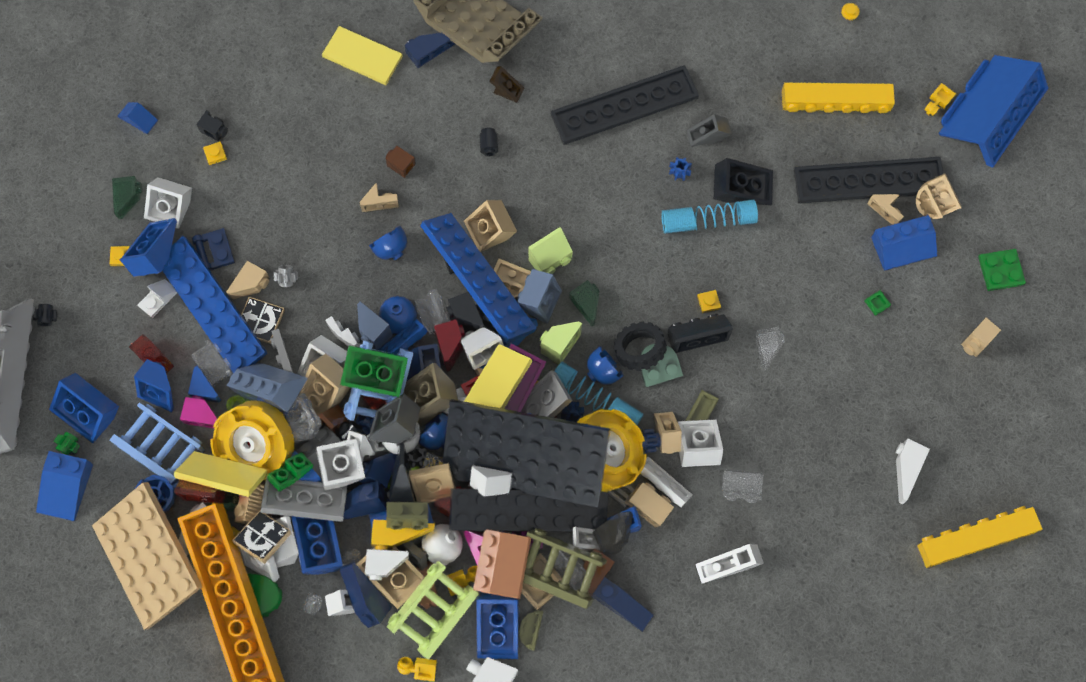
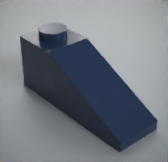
M443 33L421 35L415 39H410L405 44V52L415 66L419 68L454 46L455 43Z
M379 481L359 485L346 494L343 520L387 510V492Z
M354 562L341 567L340 572L355 614L367 628L380 624L392 608L390 603Z
M605 577L593 593L592 597L642 632L653 617L650 611Z

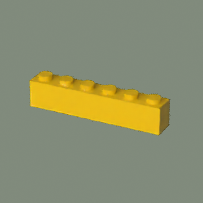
M784 83L782 88L783 110H788V112L806 110V112L812 113L816 110H824L826 113L842 111L844 113L860 111L861 113L878 111L879 113H887L892 110L895 104L893 84Z
M1025 506L1014 509V513L1009 515L1007 512L995 515L996 519L993 520L984 518L977 521L978 524L971 526L970 523L958 527L959 531L952 532L950 529L941 532V536L934 538L933 535L922 538V542L917 546L926 568L1043 530L1034 507L1026 509Z

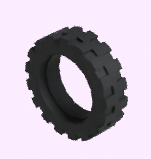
M641 321L638 324L632 323L630 324L631 326L624 327L623 331L617 334V339L614 340V350L618 361L629 370H648L651 366L659 364L658 361H662L664 353L666 354L667 344L663 332L657 325L654 326L651 322L645 323ZM649 337L655 340V345L648 353L633 356L625 352L628 344L636 338Z

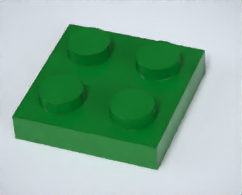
M1016 249L985 253L978 256L988 291L1026 284Z

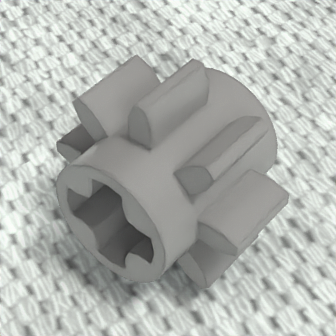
M280 265L278 270L274 272V281H278L281 287H291L293 282L298 280V271H293V266Z

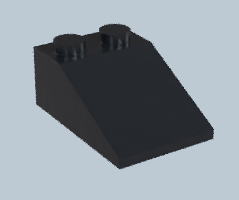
M730 158L715 164L713 199L726 203L755 200L757 205H772L773 170Z
M404 443L399 445L390 478V489L387 490V502H417L409 477L411 467Z

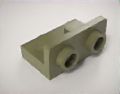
M387 502L386 528L394 530L402 528L421 530L428 528V502Z

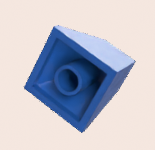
M146 359L134 376L137 397L172 413L174 409L172 394L165 368L159 362H152Z

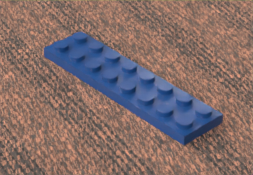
M452 213L422 222L421 228L505 343L535 332L536 326Z
M182 236L171 246L169 260L164 265L163 273L233 373H235L236 369L257 363L268 352L204 264L189 240Z

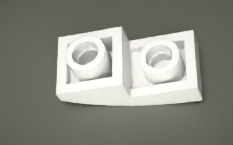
M332 316L325 320L333 334L345 345L356 347L360 342L356 333H351L349 328L344 330L339 320L335 322Z

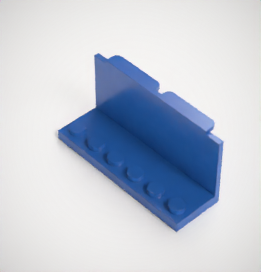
M994 55L990 62L983 60L966 84V92L960 93L942 117L941 123L943 128L940 130L939 135L979 144L986 165L994 167L1048 90L1041 63Z

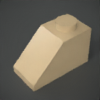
M247 261L226 291L231 299H237L259 293L261 289H265L269 284L268 273Z
M654 413L656 433L658 432L660 435L659 448L661 453L672 454L674 452H681L682 431L674 413Z

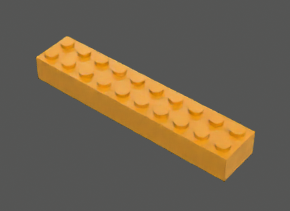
M214 503L178 518L194 569L202 585L201 589L232 681L285 682L239 548L232 541L235 536L224 504Z

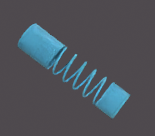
M755 200L738 201L732 209L731 205L726 203L724 212L720 204L715 206L714 212L712 207L707 205L705 215L700 206L696 208L695 215L692 207L662 210L663 231L665 234L697 230L698 208L702 212L705 229H707L706 213L708 207L711 209L714 227L716 228L717 206L721 209L724 227H726L725 211L727 204L732 212L734 226L736 225V204L740 225L757 223V204Z
M561 362L555 369V372L565 389L568 388V394H572L579 387L576 393V400L581 399L585 393L579 398L577 397L586 376L569 393L571 384L578 371ZM593 382V383L589 386V388L586 390V392H588V393H587V395H586V397H585V401H584V404H585V405H588V404H590V403L592 402V400H591V401H589V402L586 404L587 397H588V395H589V393H590V391H591V389H592V387H593V385H594L595 382ZM601 387L597 394L594 396V398L596 397V399L593 404V411H596L600 408V406H598L596 409H594L597 399L601 391L603 390V387ZM609 393L605 400L602 402V404L605 402L602 408L603 410L605 409V406L612 393ZM619 397L613 401L608 409L622 411L636 425L639 424L643 417L642 412L630 406L627 402L625 403Z

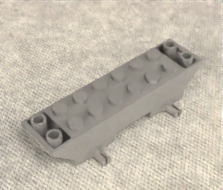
M31 298L6 311H0V454L14 450L18 441L16 433L20 424L19 410L23 403L21 395L25 386L24 372L27 369L26 357L30 348L28 341L32 331L31 318L35 311L33 306L34 299Z

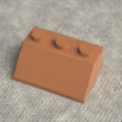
M484 531L473 590L520 599L531 538L500 531Z

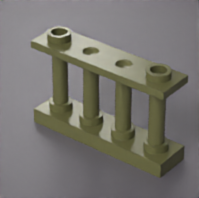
M535 528V530L527 532L526 536L534 540L527 558L523 582L585 609L590 607L594 600V597L589 596L588 593L597 565L600 567L605 565L607 559L602 558L603 555L598 552L591 551L590 553L546 535L547 532L542 529ZM542 542L552 546L544 572L539 575L534 573L532 568ZM562 550L571 555L562 581L558 583L552 580L551 574L559 551ZM579 557L588 561L589 565L581 588L575 590L570 588L571 585L569 583Z

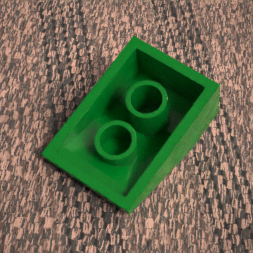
M349 345L340 385L400 397L408 358L393 353Z

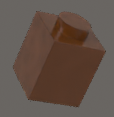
M398 146L393 150L391 149L386 155L387 166L404 178L416 165L415 158Z

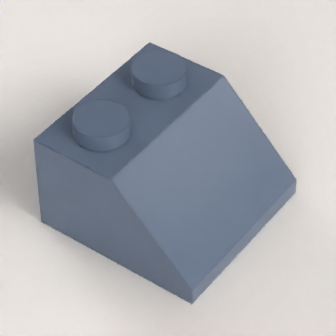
M532 269L530 275L526 277L523 291L518 295V304L525 312L548 324L562 290L553 274Z
M359 302L357 308L361 340L372 343V349L379 350L392 337L390 326L367 306Z

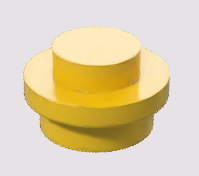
M853 3L845 4L841 10L842 16L847 20L856 19L860 12L858 6Z

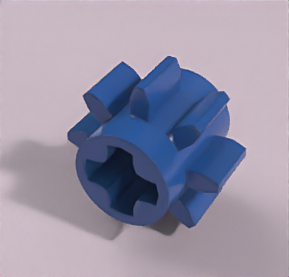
M676 157L675 163L670 162L669 167L672 169H670L669 175L673 174L675 180L682 178L684 181L686 175H691V170L689 169L692 164L688 163L686 158L679 159Z

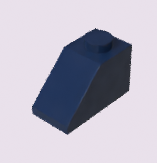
M389 453L364 462L362 465L365 478L359 480V482L367 484L379 481L383 488H386L397 454Z

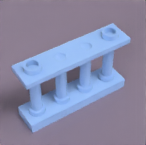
M365 340L360 345L361 348L372 349L373 346L372 343ZM400 348L399 353H397V355L406 356L408 358L400 395H402L404 393L413 357V352ZM351 388L349 401L344 406V414L351 421H354L355 414L375 417L376 410L358 407L360 395L383 399L386 401V404L397 397Z
M139 403L137 406L143 411L140 417L124 436L122 435L119 438L114 434L110 441L156 475L168 479L173 485L179 482L174 477L175 470L195 449L202 453L205 449L201 446L202 442L194 436L189 438L155 414L157 410L149 404L144 406ZM149 417L159 422L140 447L134 448L130 445L132 443L131 439ZM166 427L174 434L156 457L149 459L145 456L147 449ZM180 438L189 443L171 468L165 470L160 467L163 459Z

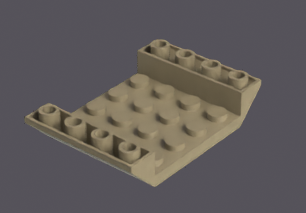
M414 0L415 5L428 25L438 32L445 34L452 42L482 63L498 62L543 19L542 16L530 8L521 13L504 0Z

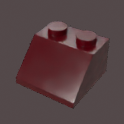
M457 319L434 325L436 338L447 372L451 371L464 349L461 339L465 337L463 326L458 325Z

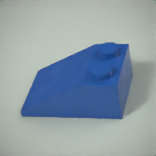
M175 218L149 223L122 256L120 261L133 277L158 274L164 269V265L170 256L177 223Z
M49 451L42 470L36 513L75 521L93 464L87 459Z
M479 591L477 596V658L518 659L519 599Z

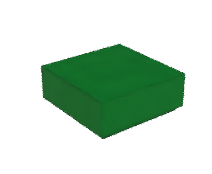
M881 290L864 300L875 316L891 307V303Z

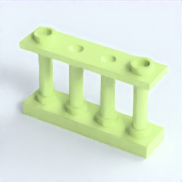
M439 561L429 567L426 577L401 609L390 617L389 624L387 625V628L394 634L400 629L419 644L417 650L428 660L479 595L469 585L462 588L445 575L443 571L446 567ZM437 579L457 594L458 598L453 604H448L430 589ZM424 595L445 611V615L441 620L436 621L417 606ZM411 612L432 627V631L427 637H423L404 622Z

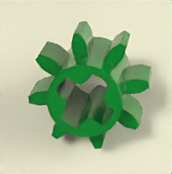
M65 432L64 435L58 434L54 440V443L57 444L55 449L65 455H69L71 452L76 454L80 447L77 443L79 438L68 432Z

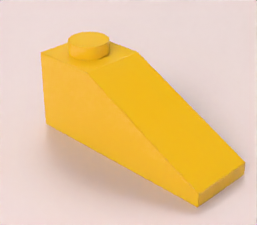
M373 519L371 546L375 547V550H388V548L397 547L433 531L435 523H428V528L414 530L412 528L394 530L386 528V520Z

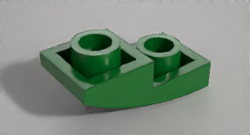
M300 452L286 459L284 466L268 473L267 480L280 492L313 468V464Z

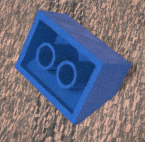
M929 215L876 229L871 237L884 271L937 256L936 232Z
M74 373L58 382L49 410L91 443H94L114 420L119 406L78 374Z
M291 516L302 574L320 575L339 571L343 564L334 521Z

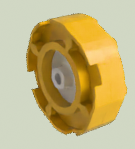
M246 401L220 415L214 423L213 427L215 429L210 443L215 457L267 469V475L284 466L285 460L292 457L294 451L293 431L284 415L277 408L266 402Z
M600 409L580 418L577 423L610 428L602 492L612 491L633 483L645 467L647 454H643L642 442L645 440L640 428L625 413L616 409Z

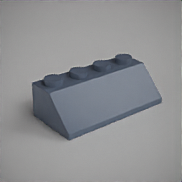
M256 363L236 369L235 373L230 377L227 386L243 398L266 402L278 410L288 413L308 378L263 363Z

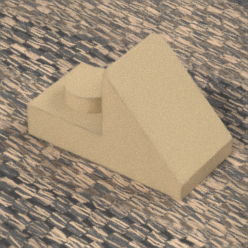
M376 183L360 201L362 212L398 208L399 203L397 194L385 193L379 196Z
M898 194L872 195L867 203L891 225L900 223L904 218L899 209L891 206L897 200Z

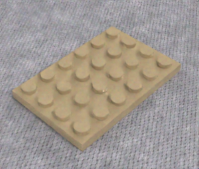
M149 482L140 484L92 525L144 630L154 626L202 588Z

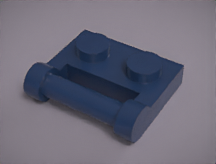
M224 228L192 237V242L196 245L198 255L210 271L235 263ZM208 241L214 259L212 263L208 262L203 242Z

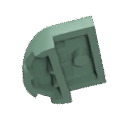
M655 344L646 346L640 355L648 353ZM666 346V354L664 353L662 361H658L659 364L651 366L648 370L642 369L641 374L645 387L683 376L678 357L669 346Z

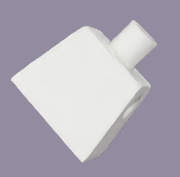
M485 327L475 332L468 331L465 337L461 339L465 353L474 370L489 361L498 344L504 346L501 337Z
M488 657L483 665L472 659L466 669L476 675L473 682H513L518 673L516 668Z

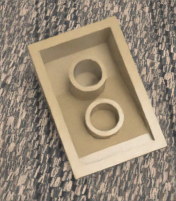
M324 354L310 363L305 375L308 379L297 396L300 402L299 405L308 413L314 411L316 420L321 424L322 422L318 415L325 410L339 405L350 387L340 385L343 368L328 354Z
M396 547L388 548L389 551H399ZM366 555L356 564L364 574ZM407 559L388 577H382L381 581H370L399 609L425 577Z

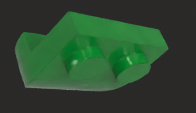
M248 574L263 618L269 617V614L274 609H278L281 604L282 590L276 582H273L264 575Z

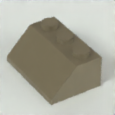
M436 363L430 364L406 381L403 393L421 407L417 421L420 427L448 409L451 399L458 400L455 384Z

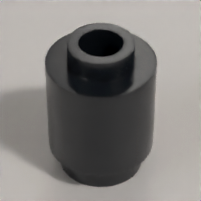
M494 128L482 129L479 135L480 152L488 157L494 156L499 151L498 134Z

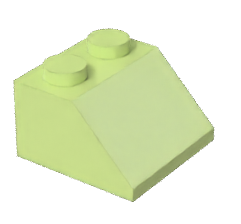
M560 227L528 247L529 262L535 270L553 274L557 267L560 265L566 266L571 262L573 251Z
M578 321L552 326L549 331L546 330L540 338L541 354L557 364L563 362L581 336L582 323Z

